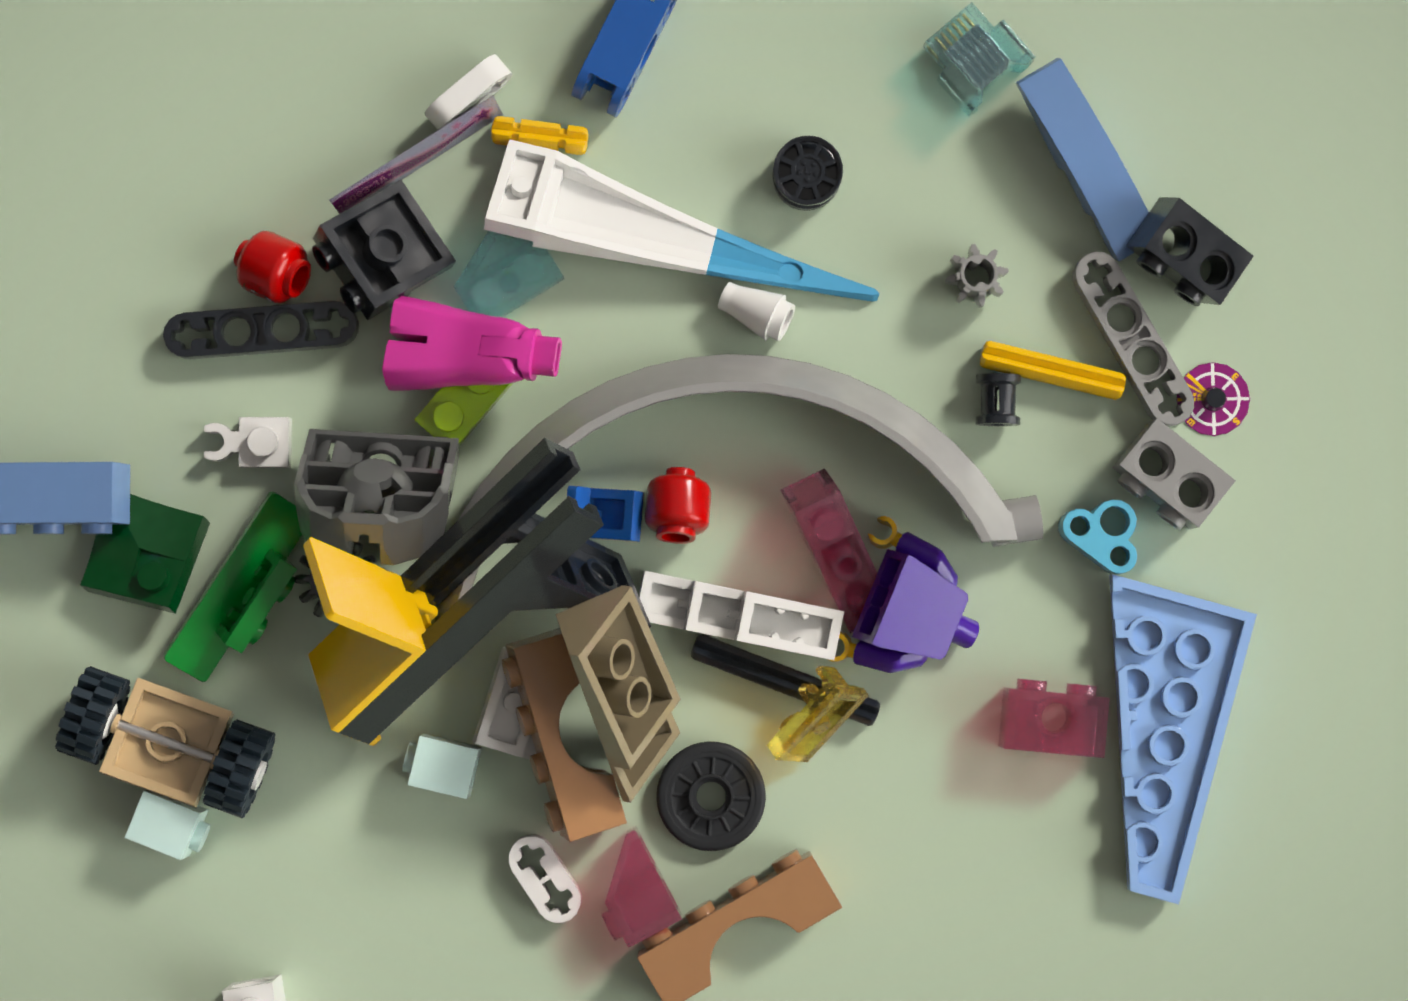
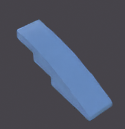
M1056 58L1015 83L1057 167L1065 171L1085 213L1092 216L1111 256L1119 262L1134 253L1127 247V244L1149 211L1085 96L1062 59Z

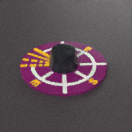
M1212 362L1198 365L1185 375L1184 380L1194 398V409L1190 417L1185 420L1187 426L1200 434L1217 436L1229 433L1242 423L1248 413L1250 395L1248 386L1239 372L1228 365ZM1178 394L1176 398L1177 406L1182 403V399Z

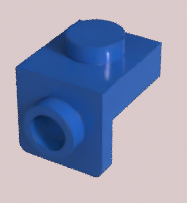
M568 486L567 497L570 496L576 499L580 508L583 509L588 503L597 507L604 525L591 537L592 539L640 542L644 492Z

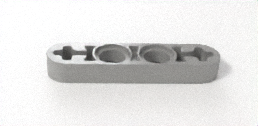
M1092 252L1085 255L1073 270L1072 280L1074 286L1148 416L1152 420L1158 418L1168 427L1183 423L1190 417L1194 409L1192 392L1121 268L1112 256L1104 252ZM1089 263H1092L1096 269L1103 266L1107 269L1108 274L1103 278V283L1108 292H1111L1117 286L1122 293L1121 295L1111 297L1101 307L1095 301V299L1101 298L1104 295L1100 286L1096 282L1088 285L1084 280V276L1089 272V267L1087 266ZM1120 304L1130 308L1134 315V323L1131 329L1125 332H1118L1112 329L1107 320V313L1112 306ZM1148 347L1157 354L1159 363L1153 374L1143 375L1133 367L1132 356L1138 348ZM1166 372L1170 376L1171 381L1162 383L1163 388L1169 396L1178 394L1182 399V403L1176 407L1179 414L1176 417L1170 411L1163 414L1160 412L1158 405L1164 400L1158 387L1148 393L1144 384L1158 380Z

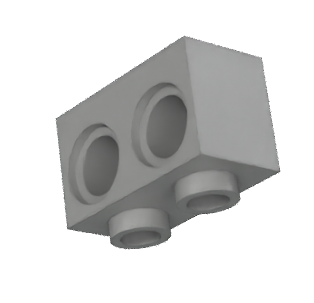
M1158 418L1146 424L1112 467L1121 475L1117 481L1123 488L1139 499L1146 494L1160 506L1156 511L1157 514L1178 530H1181L1184 525L1188 529L1199 528L1236 481ZM1145 449L1156 451L1162 459L1161 471L1156 476L1145 474L1140 467L1139 458ZM1185 480L1195 482L1201 491L1200 501L1193 508L1184 505L1179 498V487Z

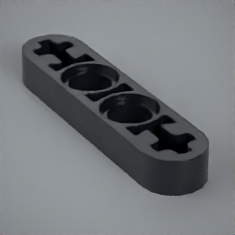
M339 301L185 312L177 314L168 320L164 327L163 338L167 348L184 359L340 348L347 346L356 338L359 332V320L355 313L351 312L344 303ZM338 311L342 319L349 320L348 327L340 329V337L333 338L332 332L328 329H314L316 340L308 341L310 325L306 316L307 312H314L312 320L315 322L330 321L332 317L331 312ZM286 314L293 315L300 324L299 334L289 342L277 340L273 333V324L276 319ZM236 318L246 320L251 330L248 340L243 345H229L224 338V328L227 323ZM215 320L213 336L217 348L210 349L211 340L208 338L192 340L191 348L187 350L185 344L176 341V334L184 332V324L190 323V327L195 331H211L208 321Z

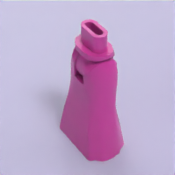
M402 295L394 300L389 333L399 341L388 340L382 366L385 384L390 391L428 390L450 386L504 385L524 379L535 381L537 375L556 377L558 374L562 350V340L560 337L542 336L539 328L529 329L520 322L508 318L470 312L432 301Z

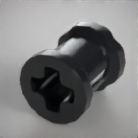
M1007 373L977 374L976 383L981 385V415L976 417V425L1019 426L1020 417L1015 415L1016 385L1021 383V375ZM999 390V410L997 411V391Z

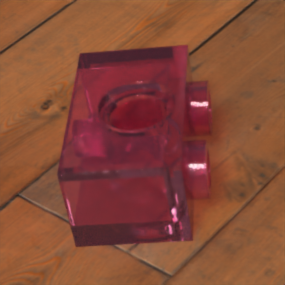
M1017 678L1016 688H1003L999 747L1104 758L1110 698L1096 696L1097 686L1067 683L1066 693L1046 691L1047 681ZM1052 703L1060 704L1066 712L1064 725L1056 731H1048L1042 723L1043 710Z

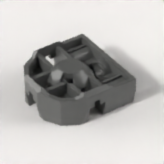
M309 429L294 483L295 505L301 534L306 541L313 537L349 554H352L354 542H359L360 535H369V543H379L380 561L383 565H396L420 558L445 532L459 460V438ZM331 443H335L331 458L330 454H328ZM431 449H435L434 457H433V462H432V467L430 468V467H429V455H430V450H431ZM375 454H386L392 457L396 464L383 459H370V457ZM365 510L374 511V514L365 513Z

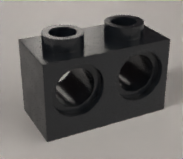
M1159 197L1127 244V247L1139 256L1136 262L1141 268L1158 278H1162L1163 275L1177 285L1174 292L1186 302L1197 307L1201 303L1221 305L1254 257L1181 198ZM1170 229L1174 235V245L1167 253L1163 247L1162 240L1164 233ZM1208 258L1211 264V273L1208 279L1203 281L1200 275V266L1203 260Z

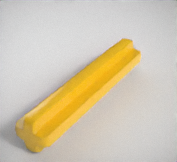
M987 341L981 351L980 366L986 369L1007 374H1018L1023 378L1113 400L1121 398L1124 392L1126 375L1120 372L994 341Z

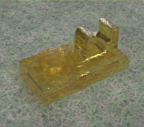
M818 666L815 670L822 680V688L819 690L816 685L804 683L799 687V694L806 703L805 707L800 712L797 711L787 717L781 723L780 731L767 744L776 760L808 762L869 696L866 690L854 685H848L835 667Z

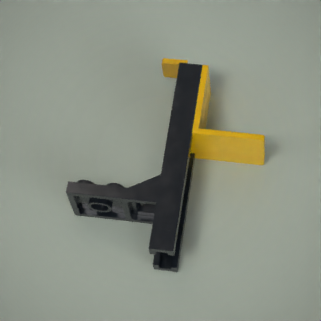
M544 437L401 576L313 537H310L303 544L324 614L328 620L339 624L308 654L332 731L372 746L376 745L381 740L380 734L511 611L569 609L624 585L632 587L649 628L651 627L622 555L589 539L604 525L596 506L588 503L582 509L578 506L576 499L568 496L546 518L536 514L547 501L581 470L572 451ZM518 543L433 625L431 624V621L438 615L437 606L502 544Z

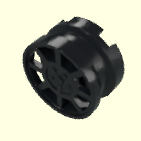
M800 136L790 140L780 149L775 158L772 173L774 189L780 199L792 208L810 211L825 206L836 195L843 176V164L838 151L831 143L816 136Z

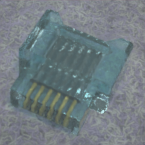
M973 2L927 39L923 45L924 49L943 69L939 74L937 82L968 118L978 111V106L982 103L983 93L1007 72H1024L1036 58L1004 19L993 27Z

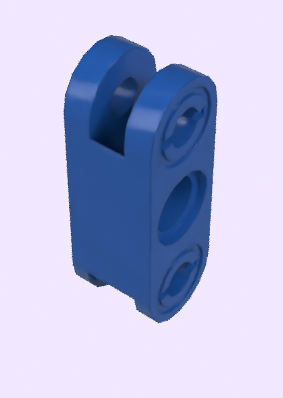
M616 0L577 76L571 96L582 100L587 91L590 92L593 84H596L612 92L607 113L617 117L630 96L677 0H655L654 2L651 0Z

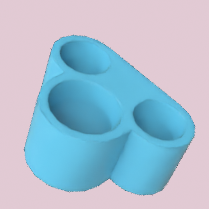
M1109 500L1098 504L1091 512L1085 509H1075L1066 512L1060 518L1058 531L1064 541L1110 574H1123L1130 571L1137 562L1136 548L1128 541L1136 528L1137 518L1134 510L1128 503L1121 500ZM1110 507L1119 509L1126 519V526L1123 532L1117 536L1107 534L1100 524L1102 513ZM1075 517H1081L1086 522L1087 530L1082 536H1077L1071 531L1070 523ZM1115 547L1122 548L1126 553V561L1122 566H1117L1111 561L1110 553Z

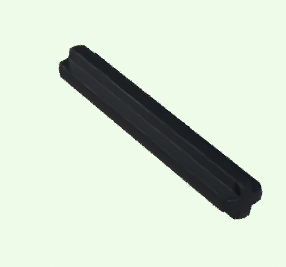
M704 634L696 637L691 651V657L694 660L867 726H872L875 723L880 710V703L875 699Z

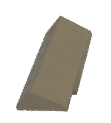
M623 585L555 615L622 801L631 803L680 734L671 712L681 699L632 587Z

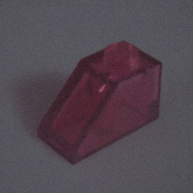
M636 826L626 832L605 900L608 911L601 914L613 939L616 941L623 937L628 948L682 920V912Z

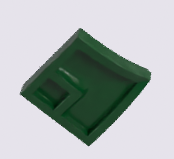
M130 494V524H112V534H96L80 586L90 593L176 614L210 522L202 515L172 508Z

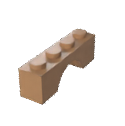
M557 628L506 644L508 658L502 659V667L509 687L518 688L522 706L516 707V715L523 735L532 736L536 754L530 755V763L537 783L546 784L550 802L544 803V811L552 832L559 831L562 837L572 842L626 824L627 821L614 776L603 769H593L578 765L568 755L561 741L559 731L560 713L568 695L580 684L561 629Z
M795 849L783 855L771 864L775 870L759 881H757L754 874L744 878L728 889L732 897L715 907L711 900H708L686 913L685 917L688 922L671 932L666 925L641 940L645 948L638 951L637 958L662 1001H685L711 985L710 959L713 948L720 936L735 923L753 917H768L779 920L800 933L842 908L810 851L800 855L798 850Z

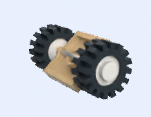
M92 666L85 669L84 674H81L78 678L77 687L74 686L72 689L71 699L64 708V717L59 722L58 727L61 728L56 734L57 743L55 745V749L58 752L94 765L99 764V761H102L104 758L99 770L101 774L197 808L204 791V805L240 818L245 817V814L250 810L251 803L256 798L257 790L260 789L263 775L267 771L268 761L272 756V748L275 744L276 734L274 732L238 719L233 721L230 728L229 726L234 716L232 711L141 678H137L130 697H127L130 692V680Z

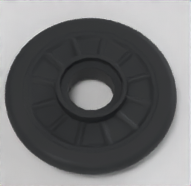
M707 741L690 745L671 758L659 778L656 801L662 822L677 840L694 849L720 851L736 846L755 830L764 812L766 791L763 777L758 767L747 754L726 743ZM707 782L718 783L723 787L726 794L723 805L713 811L702 808L696 798L699 787Z

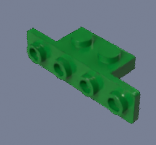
M276 492L268 493L165 650L163 658L166 662L197 680L205 682L228 647L242 654L248 644L253 645L260 639L267 627L268 620L266 616L276 601L280 603L289 595L295 583L293 575L297 568L287 559L302 536L295 504Z

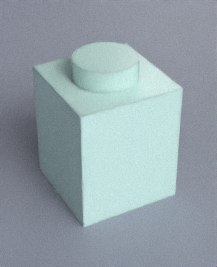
M422 734L419 736L418 744L409 743L402 771L410 773L409 786L467 799L471 796L482 747Z
M144 790L124 838L182 860L189 857L192 850L199 852L203 847L210 830V824L204 822L209 809L197 805V808Z

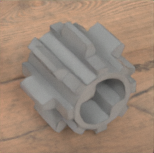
M971 244L967 259L957 255L951 258L950 262L955 267L954 269L957 270V273L947 277L945 284L957 285L961 291L957 296L956 302L960 303L966 296L973 297L977 307L982 308L985 304L986 293L996 297L1002 295L1004 291L996 280L1005 276L1009 270L1008 268L996 266L993 261L998 252L996 249L986 256L980 254V250H978L975 244ZM978 265L983 267L989 276L988 285L983 282H979L975 287L970 285L965 279V268L973 271Z

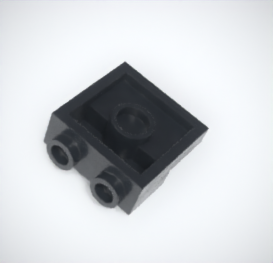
M402 180L319 225L313 237L316 244L312 246V252L318 265L325 272L334 270L344 285L340 287V295L345 305L353 313L361 311L367 321L392 307L394 300L399 296L408 297L414 289L451 269L456 263L455 258Z

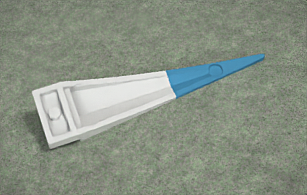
M510 139L485 216L484 230L533 241L532 247L871 302L877 301L880 294L874 288L781 255L677 211L585 166L559 151Z

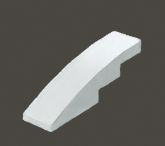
M643 571L638 595L650 623L835 660L844 611Z

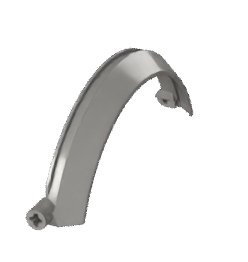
M738 354L689 357L644 367L609 380L576 397L538 423L505 454L480 484L460 516L461 518L544 437L569 449L584 437L626 414L659 402L696 394L750 392L801 399L833 409L868 425L898 444L922 464L950 493L973 525L982 543L991 542L992 546L996 547L1043 539L1042 515L1036 495L1001 500L983 473L950 438L921 414L891 395L849 375L811 363L773 356ZM479 567L437 606L438 615L431 621L432 625L473 587Z

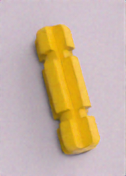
M503 116L495 117L492 123L491 139L493 143L507 146L510 139L556 151L562 148L565 149V153L576 155L585 154L588 146V130L582 126L568 125L567 129L561 128V124L527 119H521V123L515 122L514 118Z

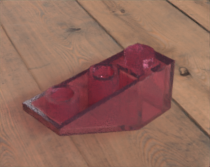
M824 468L780 491L837 609L844 611L843 621L848 631L852 633L870 594L877 572L839 488Z

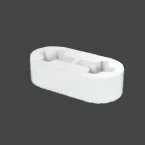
M496 54L489 56L440 95L427 108L425 116L437 130L441 129L497 93L510 80L512 72Z
M526 835L519 838L509 852V865L513 874L538 912L546 920L553 923H564L571 920L577 914L582 903V893L578 884L553 846L544 837ZM528 845L532 850L540 847L545 854L539 861L547 873L540 878L534 867L529 865L523 868L519 864V860L524 855L521 849L522 846ZM551 879L558 891L562 892L568 889L571 892L572 896L567 902L570 908L568 911L563 912L559 907L550 910L547 907L546 903L551 898V894L544 883Z

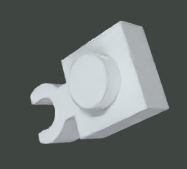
M239 417V431H232L229 427L219 423H210L204 426V432L211 434L220 433L224 439V445L219 451L204 452V458L221 462L229 459L234 453H239V467L291 468L292 419L289 417Z

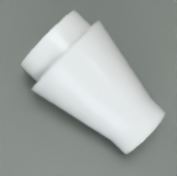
M728 282L720 296L718 309L730 314L765 341L770 337L780 341L791 323L795 305L786 301V295Z

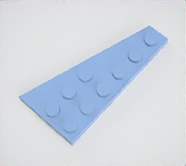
M1109 574L1127 889L1179 905L1257 614Z

